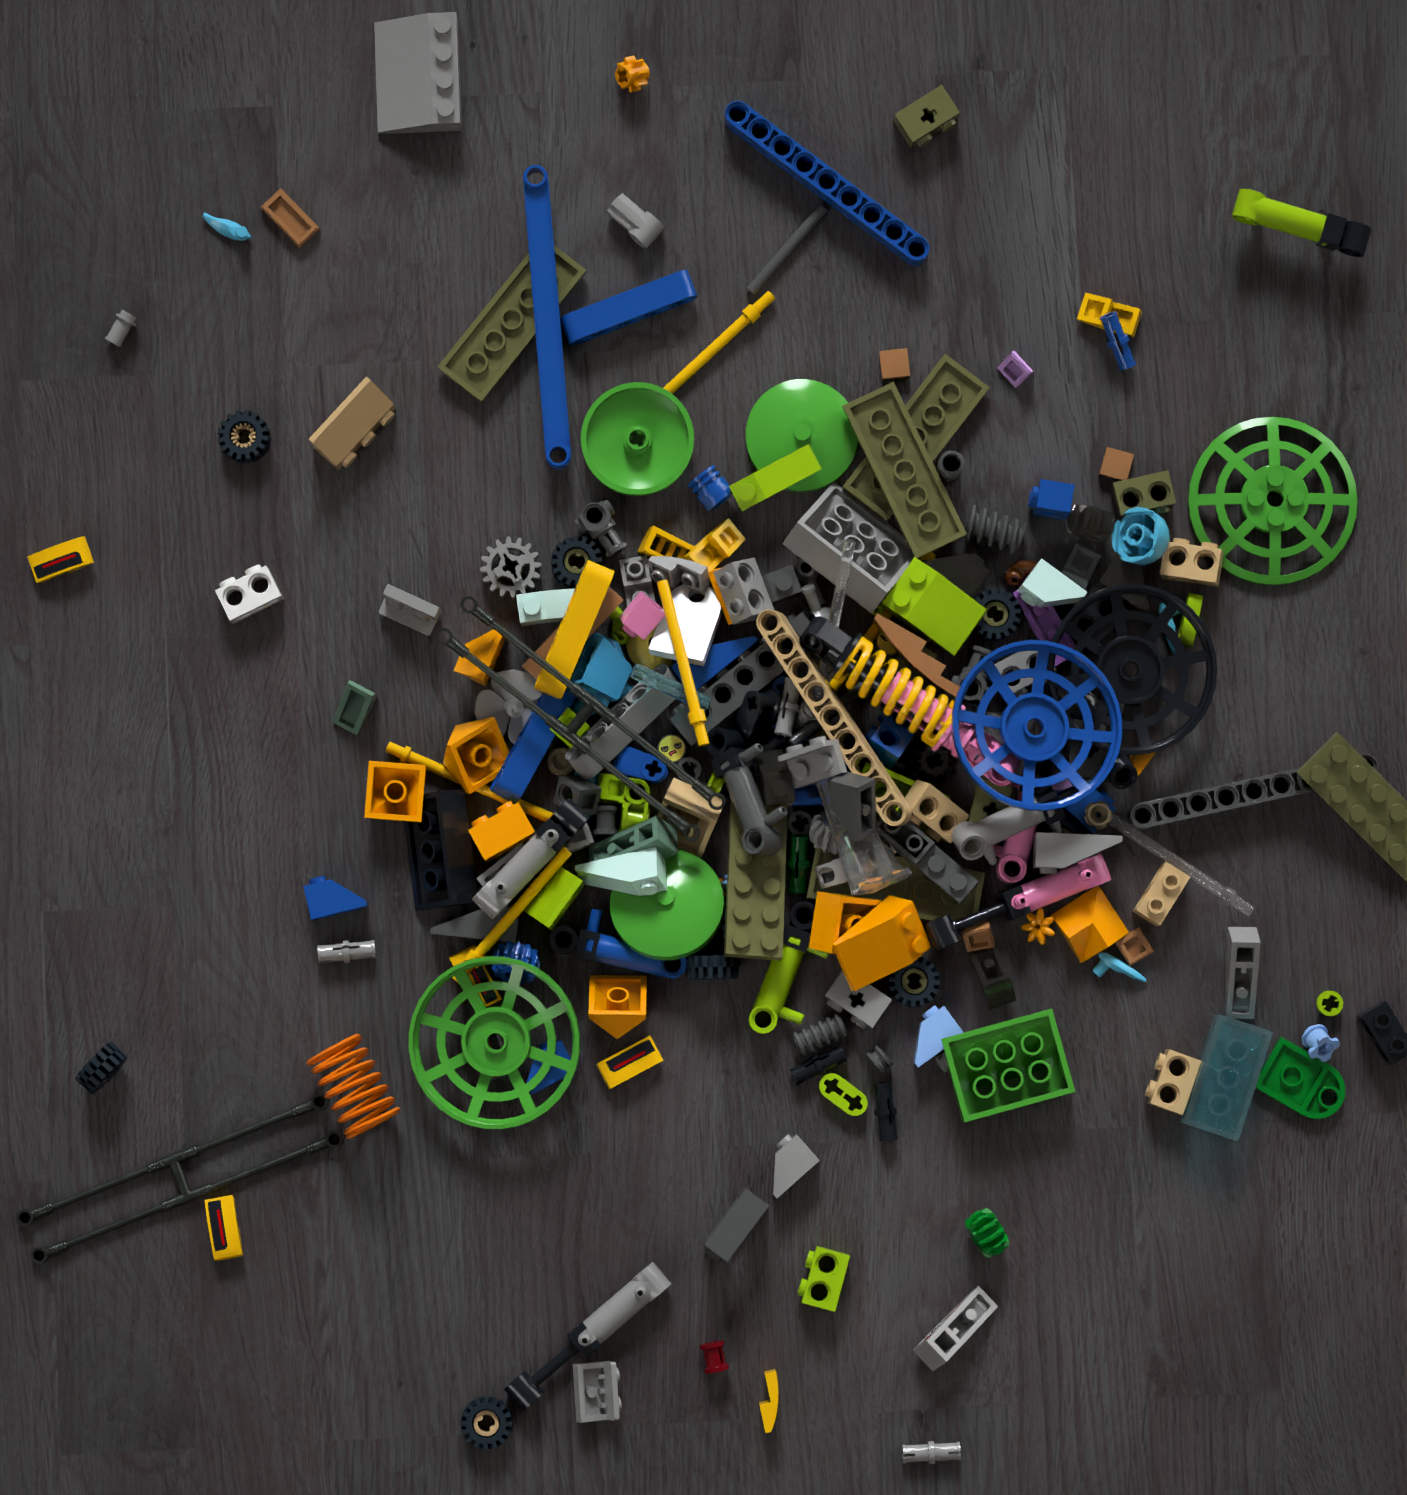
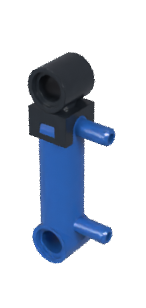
M591 909L587 930L580 929L579 935L571 927L559 926L551 932L549 937L551 948L561 955H567L575 951V958L669 979L680 977L687 967L686 958L679 959L681 962L680 969L676 972H669L664 967L665 960H655L642 956L627 946L621 938L598 933L602 911L598 909ZM567 932L571 935L572 943L569 947L560 948L557 946L556 937L559 933Z

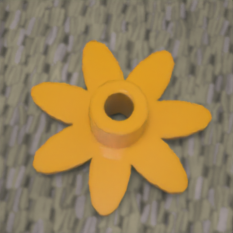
M1043 908L1038 909L1036 916L1033 913L1026 914L1030 923L1023 924L1021 928L1031 931L1027 938L1028 942H1032L1037 937L1039 943L1044 945L1045 935H1055L1054 931L1048 927L1054 921V918H1044Z

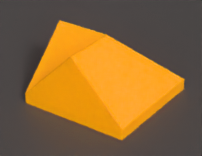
M493 629L464 645L470 649V653L493 670L506 638ZM459 656L453 671L481 685L487 686L490 677L468 659Z
M489 717L455 725L447 743L443 765L467 794L473 793L495 779L509 754L496 719Z
M369 761L364 818L422 822L426 765Z
M1099 885L1050 915L1054 918L1056 926L1080 963L1108 948L1129 933Z
M590 975L588 1018L616 1039H619L646 1020L647 976Z

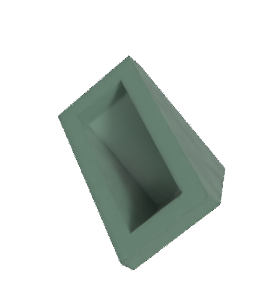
M349 680L332 723L358 735L378 696L374 692Z

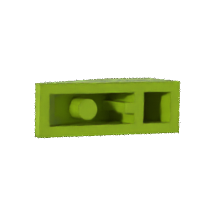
M807 444L733 483L729 488L741 511H744L822 468L810 445Z

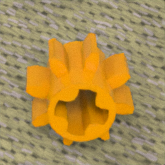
M634 55L625 57L624 62L617 63L615 79L621 86V89L629 88L631 93L640 91L641 86L648 85L647 80L649 79L650 72L643 59L636 60Z

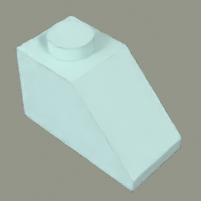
M1043 559L1035 565L1017 590L1022 594L1021 598L1031 606L1037 605L1040 608L1077 603L1087 594V591Z

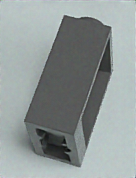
M744 1187L705 1239L704 1245L707 1247L705 1253L718 1263L721 1259L728 1262L769 1205Z

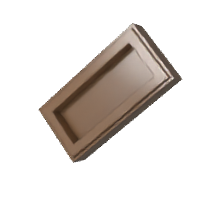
M281 188L260 207L299 249L320 231V228Z

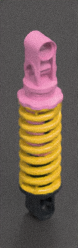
M817 616L810 621L800 636L799 643L806 652L811 653L831 667L828 675L829 678H834L842 684L846 679L844 675L846 673L850 674L846 682V688L852 690L859 682L863 683L858 692L859 697L866 698L873 690L875 692L871 700L873 707H878L881 703H884L886 706L883 713L886 716H890L894 711L898 713L896 723L899 725L905 723L906 720L911 722L908 731L912 734L916 733L919 729L922 730L921 740L932 747L931 750L935 752L943 746L951 751L950 754L952 756L958 757L952 736L953 700L947 706L948 696L941 694L935 698L936 688L932 685L922 689L924 680L921 677L917 676L909 680L911 670L908 668H903L896 673L899 664L897 660L891 659L883 665L886 658V653L883 650H878L870 657L873 643L864 638L862 633L859 632L852 638L824 617ZM962 705L961 710H965L966 707ZM959 722L962 747L969 763L974 767L985 759L977 743L975 725ZM984 731L988 748L993 753L1003 744ZM1010 753L999 763L1015 774L1021 765V760ZM993 768L983 774L993 784L998 786H1007L1011 782L999 775Z

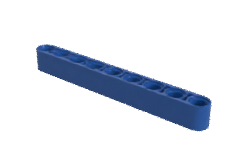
M733 101L727 105L725 109V124L729 130L907 264L919 266L926 261L930 246L923 236L746 103ZM734 111H740L745 115V118L740 122H735L730 118V114ZM756 128H763L767 132V136L758 139L752 135V131ZM782 144L786 145L790 151L782 156L778 155L774 148ZM806 161L810 163L812 169L808 172H801L797 169V164ZM823 178H829L834 182V186L831 189H824L819 185V181ZM845 195H852L857 202L853 206H846L842 203L841 198ZM875 212L879 220L875 223H869L864 219V214ZM895 228L900 231L901 237L897 240H892L888 238L886 231ZM913 245H918L923 249L924 254L914 257L909 253L908 249Z

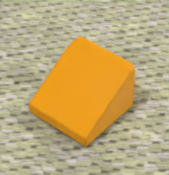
M1156 752L1130 755V761L1136 768L1138 775Z

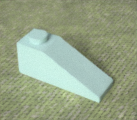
M575 588L516 595L521 627L562 621Z
M656 847L575 865V871L585 885L637 896L653 895L667 890L665 860Z

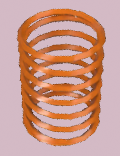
M361 1034L352 1035L313 1056L306 1063V1065L312 1066L326 1059L312 1068L311 1073L316 1074L354 1057L319 1080L318 1086H324L361 1069L327 1091L324 1095V1098L328 1099L366 1082L331 1106L330 1110L336 1111L372 1095L338 1117L337 1122L343 1123L377 1108L345 1129L344 1135H346V1139H352L398 1114L401 1108L396 1107L377 1116L390 1107L396 1098L390 1096L372 1103L386 1093L389 1086L382 1084L366 1090L381 1079L382 1073L375 1072L361 1077L371 1070L376 1063L374 1060H367L356 1064L368 1054V1048L364 1047L349 1052L362 1041L363 1037Z

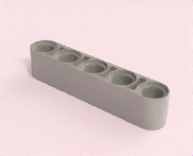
M667 664L658 665L610 710L616 714L618 719L637 734H640L682 693L683 684ZM603 718L581 737L592 746L591 749L608 762L633 740L612 722L608 723ZM574 746L570 747L565 755L569 764L584 780L594 777L604 768L588 754L584 755Z

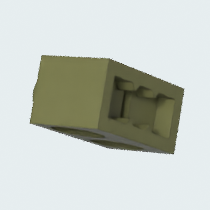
M1168 470L1113 482L1110 486L1118 519H1122L1127 515L1124 512L1131 508H1147L1158 515L1169 513V508L1176 504ZM1151 489H1161L1164 492V500L1155 501L1150 495ZM1125 494L1135 496L1137 500L1135 507H1127L1123 503V496Z

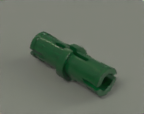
M805 834L791 835V856L787 860V867H790L788 892L806 893L807 868L810 867V861L807 860L809 836Z

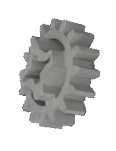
M508 536L505 544H502L497 539L495 540L497 546L495 549L489 546L486 548L490 555L489 557H481V560L487 565L481 567L480 572L488 574L483 579L484 584L492 582L490 587L492 593L499 589L500 597L503 598L506 592H510L511 598L515 599L516 592L520 591L521 594H525L527 586L531 589L535 588L532 580L540 579L541 577L540 574L535 572V569L542 568V564L534 562L539 557L538 552L530 553L532 544L528 543L523 547L522 538H518L516 543H512L510 536ZM508 550H517L523 554L515 556L510 554ZM499 555V565L492 570L493 561ZM505 557L513 565L518 564L515 567L517 579H515L510 571H503L507 568ZM530 565L529 574L523 581L521 577L523 569ZM506 579L512 581L514 586H506L498 581Z

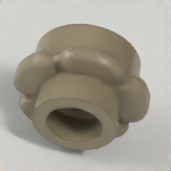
M1103 801L1088 804L1085 808V822L1089 826H1094L1095 829L1105 828L1107 823L1112 820V811L1109 810L1108 804ZM1097 812L1101 814L1099 818L1095 816Z

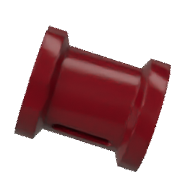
M716 1340L699 1345V1349L703 1350L705 1374L722 1372L729 1369V1364L725 1361L723 1351L724 1340Z

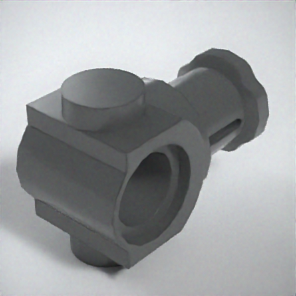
M607 499L598 503L587 504L574 522L582 535L587 532L593 540L598 539L606 552V559H610L626 549L628 544L622 542L614 529L616 523L611 516L615 515L616 512ZM590 511H600L603 515L602 520L597 524L590 523L587 520V515ZM606 536H608V537L610 538V540L612 541V543H613L614 545H612V544L610 543V541L608 540V538H607Z
M972 645L971 650L973 653L968 666L962 667L959 676L954 674L951 682L960 686L970 670L979 662L980 657L983 659L992 652L991 650ZM984 669L972 682L977 688L976 695L971 697L965 695L962 702L979 703L989 688L986 687L989 677Z

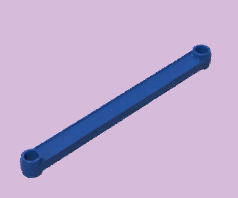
M532 165L523 173L545 455L547 463L551 468L562 470L571 462V445L549 178L547 171L542 166ZM533 173H539L543 176V180L539 184L530 183L528 178ZM556 450H562L567 455L566 459L561 463H555L551 460V455Z

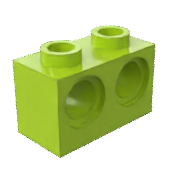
M816 1246L814 1251L809 1250L805 1267L810 1268L807 1279L801 1278L797 1295L802 1296L801 1302L835 1312L850 1255ZM823 1256H830L834 1259V1267L829 1272H823L818 1267V1262ZM816 1284H823L827 1288V1294L821 1300H816L811 1296V1289Z

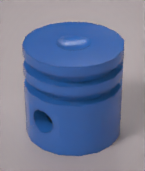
M714 465L704 470L688 484L690 489L693 488L692 492L698 494V500L709 513L733 495L729 488L730 485L723 476H719L721 473L715 471L716 467Z

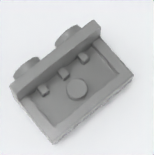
M597 1361L573 1364L576 1422L619 1420L622 1403L618 1396L620 1373L616 1367V1362Z

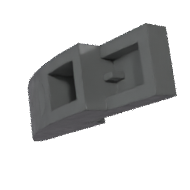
M894 808L891 809V818L894 821L900 820L902 815ZM880 818L876 823L877 833L900 856L959 905L978 885V880L939 849L934 841L910 821L903 826H890Z

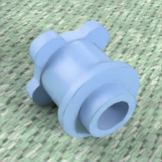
M1320 1024L1308 1027L1301 1039L1302 1044L1306 1048H1310L1308 1050L1309 1057L1311 1059L1319 1058L1321 1062L1328 1061L1333 1051L1340 1046V1041L1337 1038L1331 1039L1327 1028Z

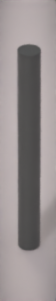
M821 204L813 210L747 286L746 289L752 295H755L827 213V210Z
M859 682L855 688L847 691L839 698L845 708L859 697L858 692L863 683ZM832 710L828 715V721L835 717L839 712L837 710ZM817 719L810 721L788 739L791 746L801 744L822 726Z

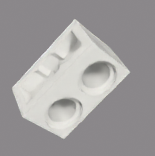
M260 564L255 565L245 571V576L237 580L235 577L226 579L219 584L221 588L215 590L232 624L284 599L267 566L261 568ZM259 579L268 581V588L263 593L254 591V584ZM235 591L241 592L243 595L241 603L235 606L230 605L228 602L229 595Z

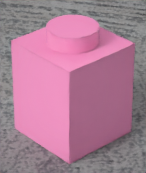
M640 591L619 616L624 624L621 628L631 637L635 638L638 635L645 640L665 616V613L661 606Z

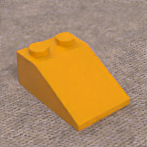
M891 895L885 898L832 944L852 991L861 989L912 964L931 948L913 901Z

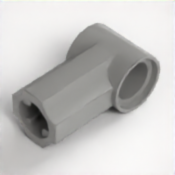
M623 193L607 209V213L628 231L629 236L644 249H647L665 229L655 216L641 210Z

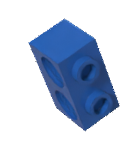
M882 711L877 718L881 722L879 727L877 728L873 725L865 736L883 766L888 770L892 769L915 735V733L912 734L908 731L911 723L908 720L902 726L895 722L898 715L895 711L890 716H886Z

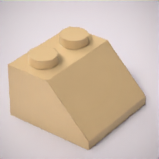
M673 778L662 805L671 812L677 813L688 823L697 825L701 831L700 837L696 841H688L684 838L683 832L666 820L667 817L658 812L657 816L677 829L679 850L687 851L701 858L722 809H712L708 801L694 791L690 784ZM714 796L711 802L714 806L718 807L722 804V798ZM693 827L688 828L686 831L687 836L690 838L696 837L698 833Z

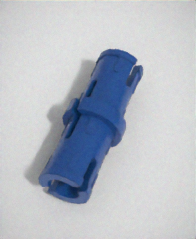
M1114 311L1101 316L1100 320L1108 337L1106 343L1108 348H1112L1119 370H1126L1135 366L1136 362L1128 345L1130 340L1128 334H1124L1117 316L1118 314ZM1114 330H1115L1116 333H1117L1118 339H1119L1120 344H1121V347H1122V349H1123L1122 352H1121L1120 349H1119L1117 340H1116L1115 335H1114V333H1113Z

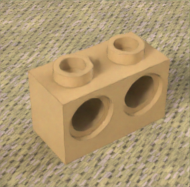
M1173 538V542H1169L1168 548L1162 557L1160 576L1162 579L1218 587L1224 553L1214 543L1201 542V546L1190 545L1189 540ZM1174 554H1185V562L1179 566L1171 564ZM1204 557L1214 559L1213 566L1208 570L1199 568V562Z
M916 780L905 796L912 810L910 822L916 827L922 826L926 830L924 834L936 843L941 840L951 844L952 830L959 823L965 822L970 816L933 785L924 781ZM924 801V808L920 811V805ZM944 817V823L940 827V820Z
M1168 862L1162 863L1132 912L1156 927L1160 926L1190 879V876Z
M1166 1049L1164 1054L1159 1053L1154 1069L1158 1070L1155 1081H1149L1145 1096L1149 1097L1147 1103L1183 1115L1202 1061L1170 1049ZM1175 1059L1180 1060L1183 1064V1071L1178 1076H1174L1169 1070L1170 1063ZM1165 1086L1170 1087L1174 1092L1172 1101L1168 1103L1163 1102L1160 1098V1091Z

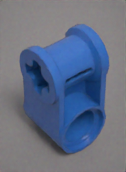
M628 746L616 755L613 765L628 778L641 779L652 784H659L666 780L669 771L668 767L655 756ZM655 763H658V767L662 771L661 773H655L654 777H652L648 768L654 767Z

